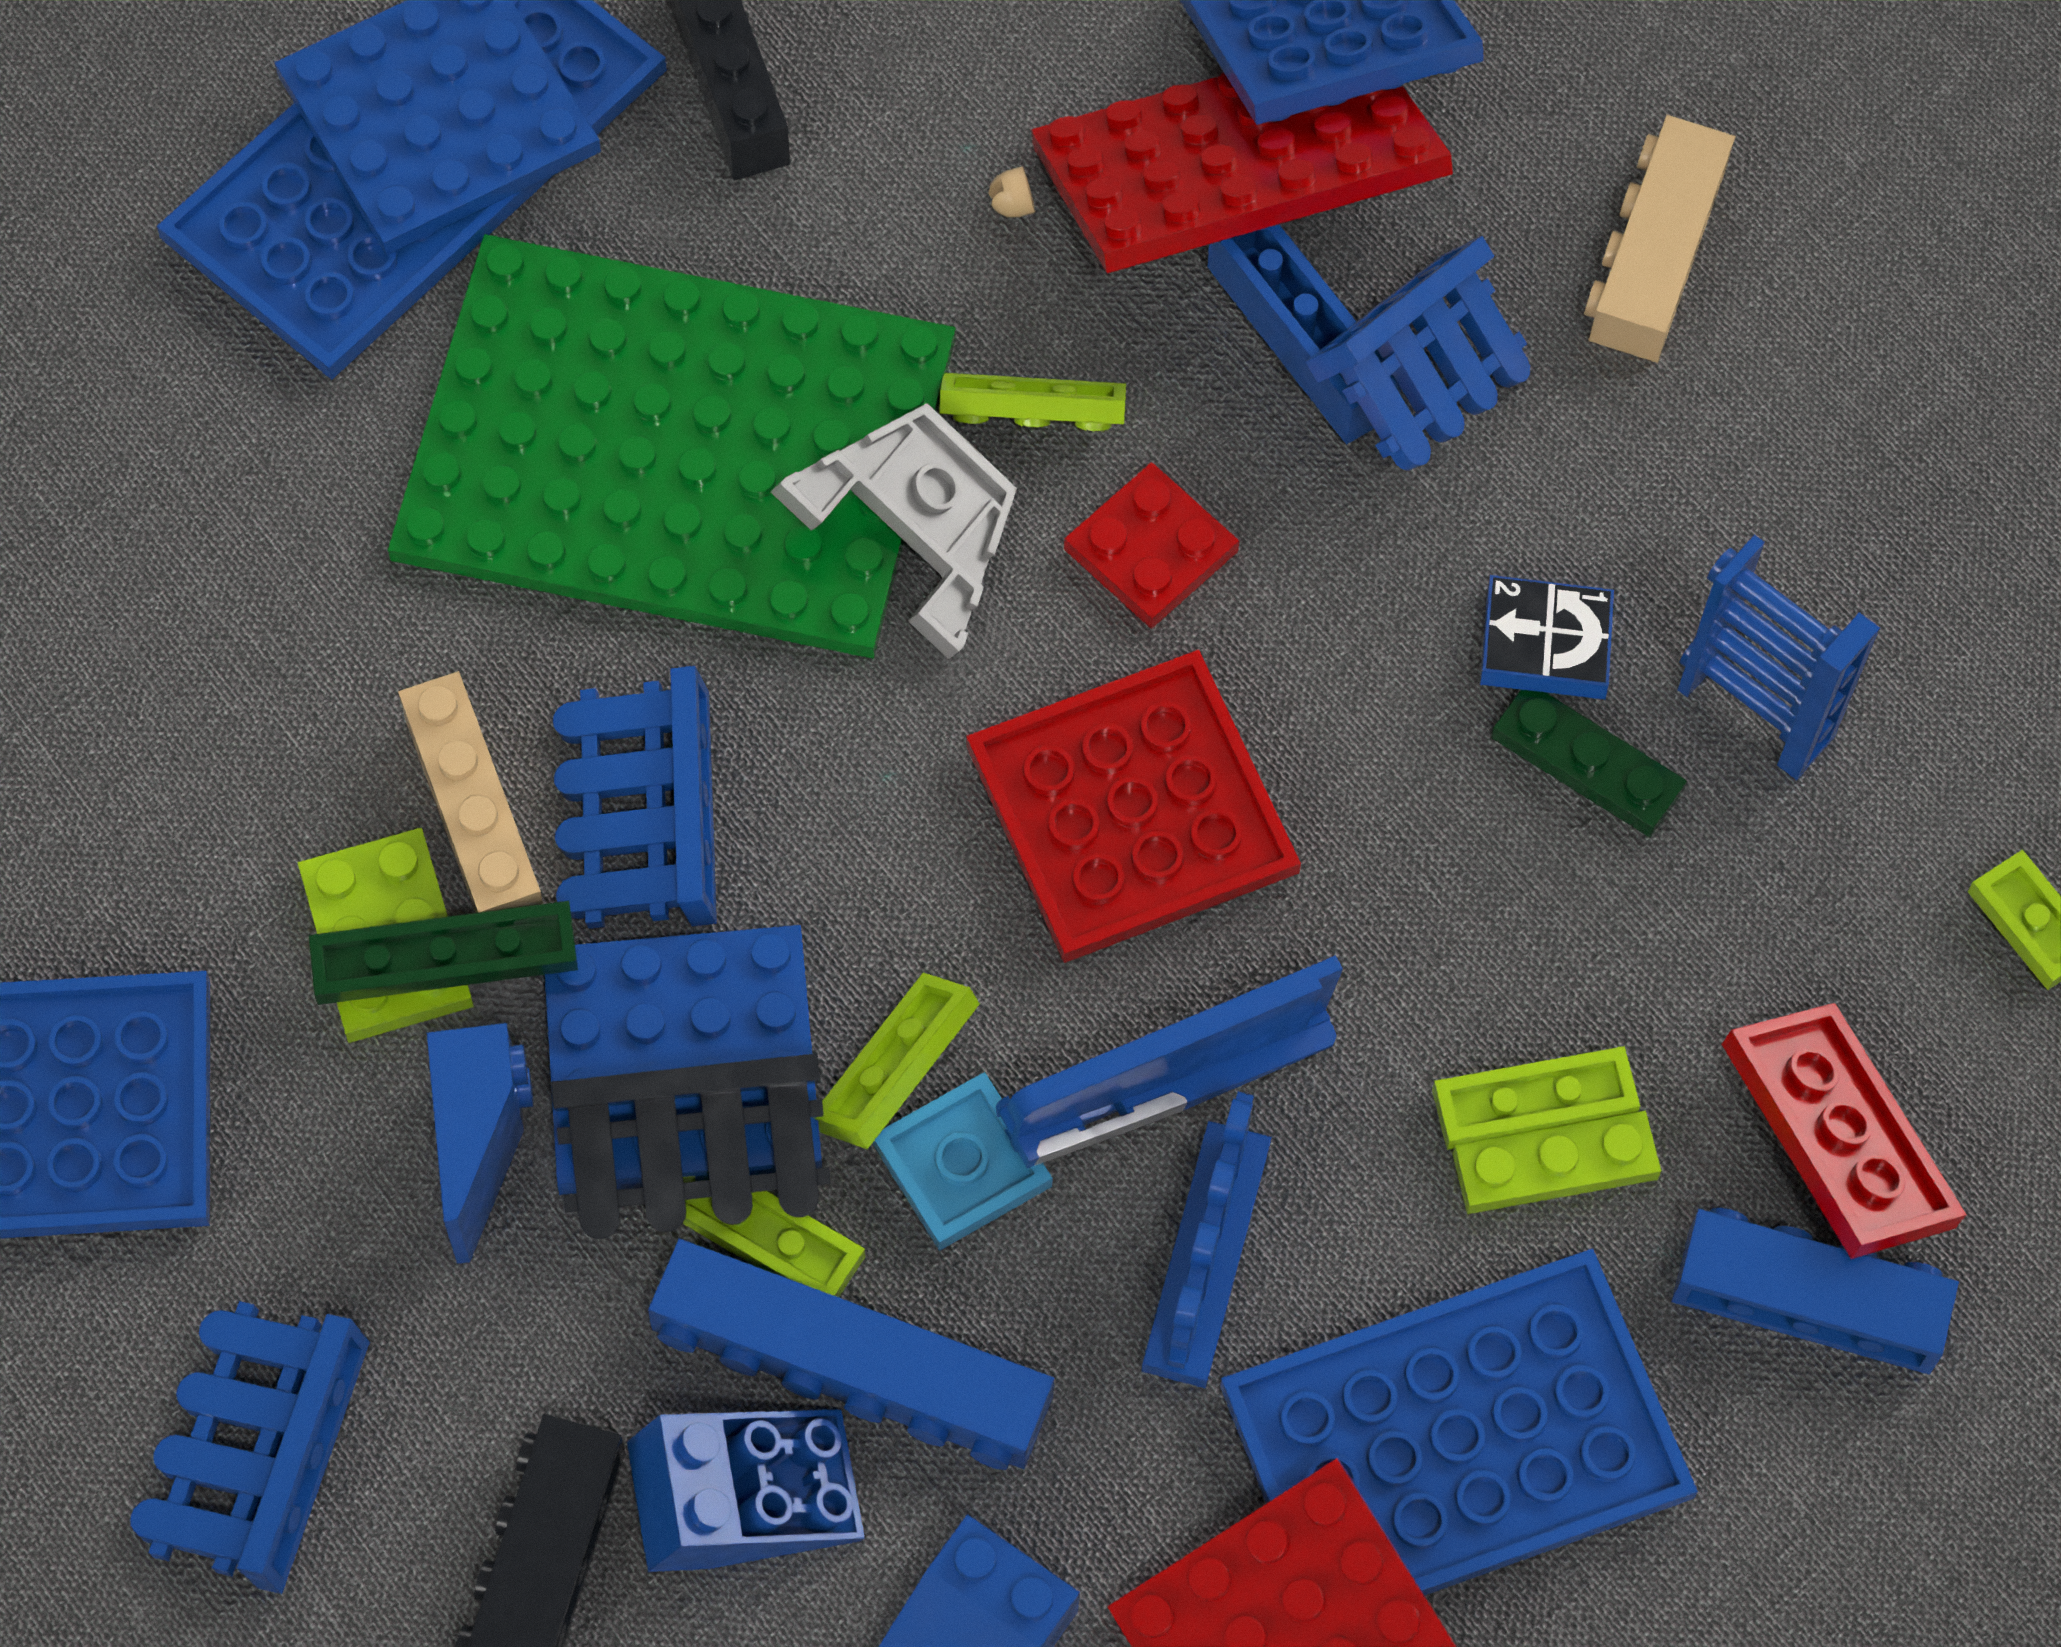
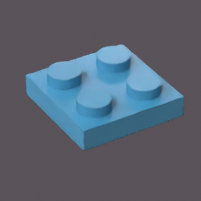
M985 1072L885 1127L872 1143L939 1251L1052 1187L1053 1178L1043 1163L1026 1168L1019 1153L1014 1152L1010 1139L1005 1132L1007 1128L1002 1118L996 1115V1104L1002 1098Z

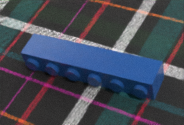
M680 1238L648 1309L652 1330L658 1332L657 1338L669 1347L687 1353H693L696 1347L719 1355V1361L735 1372L747 1376H756L758 1370L783 1379L781 1384L787 1390L808 1399H819L820 1394H824L845 1402L844 1408L860 1419L880 1423L883 1417L908 1426L907 1432L924 1443L944 1446L946 1441L970 1449V1456L981 1464L999 1470L1008 1469L1009 1464L1025 1470L1053 1399L1054 1377Z

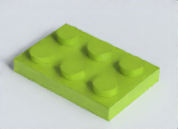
M422 827L297 862L317 934L448 917ZM468 985L337 1002L348 1043L474 1007Z

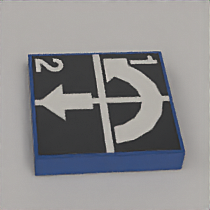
M1490 575L1487 589L1480 685L1606 700L1609 687L1614 590Z

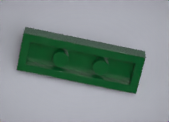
M1520 690L1493 727L1491 735L1493 740L1649 838L1652 837L1681 796L1687 783L1686 779L1545 692Z

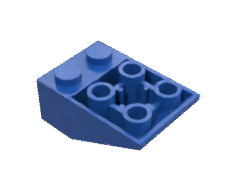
M841 1409L661 1414L627 1441L648 1572L713 1569L860 1542L865 1538Z

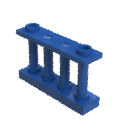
M1754 534L1739 552L1732 548L1727 549L1716 561L1707 576V579L1713 585L1695 639L1685 650L1679 661L1685 669L1678 691L1688 697L1708 676L1781 731L1779 739L1785 742V746L1777 766L1795 780H1798L1835 738L1880 627L1859 612L1843 631L1836 625L1830 629L1754 573L1765 543ZM1746 599L1752 605L1757 607L1759 610H1761L1763 613H1765L1767 616H1769L1771 619H1773L1775 622H1777L1779 625H1781L1783 628H1785L1787 631H1789L1791 634H1793L1795 637H1797L1799 640H1801L1803 643H1805L1807 646L1813 649V652H1810L1808 649H1806L1804 646H1802L1800 643H1798L1796 640H1794L1792 637H1790L1788 634H1786L1784 631H1782L1780 628H1778L1776 625H1774L1772 622H1770L1768 619H1766L1764 616H1762L1760 613H1758L1756 610H1754L1752 607L1746 604L1744 600ZM1734 629H1738L1740 632H1742L1744 635H1746L1748 638H1750L1752 641H1754L1756 644H1758L1760 647H1762L1764 650H1766L1768 653H1770L1772 656H1774L1776 659H1778L1780 662H1782L1784 665H1786L1788 668H1790L1792 671H1794L1796 674L1802 677V680L1797 678L1795 675H1793L1791 672H1789L1787 669H1785L1783 666H1781L1779 663H1777L1775 660H1773L1771 657H1769L1767 654H1765L1763 651H1761L1759 648H1757L1755 645H1753L1751 642H1749L1747 639H1745L1743 636L1737 633ZM1724 656H1727L1729 659H1731L1733 662H1735L1737 665H1739L1741 668H1743L1745 671H1747L1749 674H1751L1753 677H1755L1757 680H1759L1761 683H1763L1765 686H1767L1769 689H1771L1773 692H1775L1777 695H1779L1792 706H1788L1786 703H1784L1782 700H1780L1778 697H1776L1774 694H1772L1770 691H1768L1766 688H1764L1762 685H1760L1758 682H1756L1754 679H1752L1750 676H1748L1746 673H1744L1742 670H1740L1738 667H1736L1734 664H1732L1730 661L1724 658Z

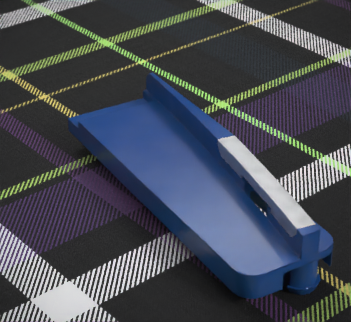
M1335 955L1032 1083L1017 1091L1011 1099L1007 1095L996 1104V1115L1002 1118L1007 1128L1005 1132L1010 1139L1014 1152H1018L1026 1168H1030L1184 1111L1333 1047L1337 1035L1326 1008L1343 968ZM1115 1112H1118L1120 1115L1089 1129L1084 1127Z

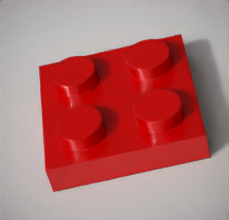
M1151 462L1064 538V550L1152 629L1238 553L1240 540Z

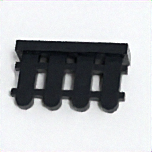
M817 1053L551 1082L553 1108L557 1112H569L570 1127L557 1128L558 1145L572 1144L577 1195L564 1196L565 1213L579 1212V1222L582 1230L594 1239L611 1237L620 1225L619 1207L645 1205L648 1222L652 1227L661 1232H672L684 1223L686 1218L685 1200L712 1197V1206L716 1217L721 1222L729 1225L740 1224L750 1216L753 1207L752 1193L778 1190L779 1203L785 1213L796 1218L810 1215L816 1209L819 1201L818 1186L831 1184L829 1167L816 1168L811 1118L824 1117L822 1099L809 1101L807 1085L820 1083ZM768 1090L769 1105L743 1108L741 1092ZM701 1096L703 1112L676 1114L675 1099ZM635 1103V1120L610 1122L609 1106ZM771 1122L776 1173L750 1176L745 1125ZM705 1130L710 1180L684 1183L678 1132ZM638 1137L643 1187L617 1190L612 1139Z

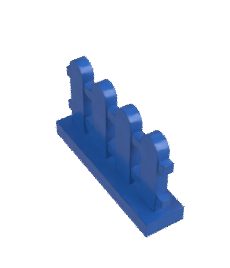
M1483 236L1438 257L1305 361L1317 383L1341 373L1348 385L1342 390L1350 404L1358 401L1381 439L1375 445L1381 456L1385 458L1391 455L1396 465L1403 470L1410 471L1426 464L1430 459L1431 449L1422 431L1423 429H1426L1432 439L1441 443L1462 434L1464 430V417L1456 404L1457 401L1472 415L1483 413L1496 405L1498 394L1489 376L1491 373L1495 380L1506 388L1526 381L1530 375V364L1522 350L1527 345L1520 331L1514 334L1511 332L1490 296L1495 292V289L1488 278L1481 281L1476 273L1479 268L1495 257ZM1444 296L1447 298L1448 302L1450 303L1449 306H1447L1446 303H1445V301L1443 300V297H1444ZM1459 320L1482 357L1480 360L1457 322ZM1411 322L1416 329L1415 333H1413L1409 326ZM1425 347H1427L1449 384L1447 387L1425 353ZM1376 350L1379 351L1380 355L1383 358L1380 361L1375 354ZM1393 374L1415 411L1413 415L1389 376Z
M696 666L671 668V690L662 691V685L659 681L643 682L644 693L600 698L596 688L580 690L581 701L563 704L556 710L553 716V726L560 738L569 744L581 743L582 758L567 760L557 768L554 774L555 786L566 800L572 802L583 801V816L563 821L556 830L555 841L567 858L572 860L584 859V875L565 879L557 889L556 899L557 902L569 901L572 918H585V923L589 929L605 927V916L650 911V917L653 922L669 920V908L677 907L681 908L691 926L717 924L709 691ZM672 732L673 747L664 748V733ZM645 736V751L601 756V741ZM674 790V806H666L665 791ZM646 794L647 809L602 814L603 798ZM676 848V864L668 865L667 849ZM648 852V868L604 873L603 857Z
M1237 1092L1236 1099L1233 1098L1226 1125L1212 1121L1207 1123L1141 1372L1206 1389L1272 1139L1270 1136L1249 1131L1254 1095Z
M239 1301L235 1313L223 1310L214 1311L207 1315L200 1324L199 1336L201 1341L211 1352L220 1356L213 1375L196 1372L187 1375L179 1383L176 1392L177 1400L187 1413L197 1417L190 1438L171 1435L161 1440L156 1446L153 1457L154 1463L167 1478L174 1480L167 1501L151 1498L140 1502L131 1514L130 1523L133 1531L142 1540L151 1544L148 1553L153 1558L169 1561L173 1549L213 1558L215 1560L212 1569L216 1573L233 1577L237 1566V1569L256 1588L282 1594L370 1341L352 1319L326 1314L322 1325L317 1318L301 1315L298 1327L259 1319L257 1318L259 1309L254 1304ZM241 1360L282 1369L276 1389L234 1380ZM219 1422L259 1431L260 1434L254 1451L249 1452L212 1443ZM196 1485L238 1495L231 1515L227 1516L189 1507Z

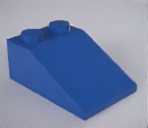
M507 1023L427 1033L443 1218L457 1264L471 1262L524 1132L522 1108L534 1107L530 1069L527 1068L524 1044L512 1046Z
M967 1514L927 1568L879 1647H1054L1078 1613L1080 1592Z

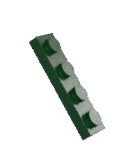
M569 901L309 935L314 996L317 1005L578 970Z

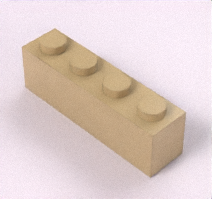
M1666 115L1659 137L1651 134L1647 135L1637 165L1638 169L1646 171L1642 185L1632 182L1629 184L1619 217L1628 219V224L1624 234L1616 231L1612 232L1602 261V266L1611 268L1606 283L1595 280L1585 308L1584 315L1594 318L1589 337L1590 342L1658 363L1724 177L1736 136L1670 115Z
M457 671L398 691L407 727L475 913L543 904L540 888L460 672Z

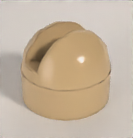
M1023 166L1007 170L994 178L990 184L989 196L992 198L991 206L997 213L1007 218L1022 217L1036 213Z

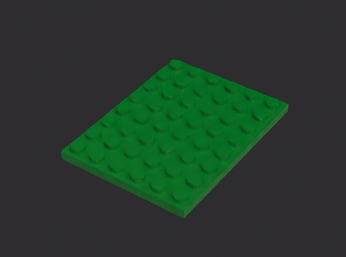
M484 234L388 547L390 561L874 659L904 540L851 490L846 493L824 521L812 531L771 493V490L785 477L804 470L817 463L821 458L848 447L863 439L867 434L927 403L937 412L943 375L948 371L956 340V327Z

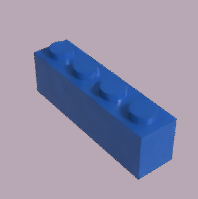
M1280 224L1209 244L1207 268L1344 443L1347 445L1374 429L1358 401L1350 404L1342 390L1348 385L1341 373L1317 383L1305 361L1353 325L1356 320ZM1376 350L1375 354L1380 361L1383 358L1380 355L1379 351ZM1391 374L1389 377L1400 394L1401 388L1393 374Z
M1713 1208L1710 1211L1698 1209L1688 1232L1671 1302L1930 1375L1943 1355L1959 1281L1942 1277V1272L1934 1266L1919 1262H1908L1904 1265H1899L1878 1259V1255L1875 1252L1851 1259L1843 1245L1835 1247L1813 1241L1811 1234L1791 1226H1777L1774 1229L1752 1224L1748 1222V1218L1745 1215L1731 1209Z

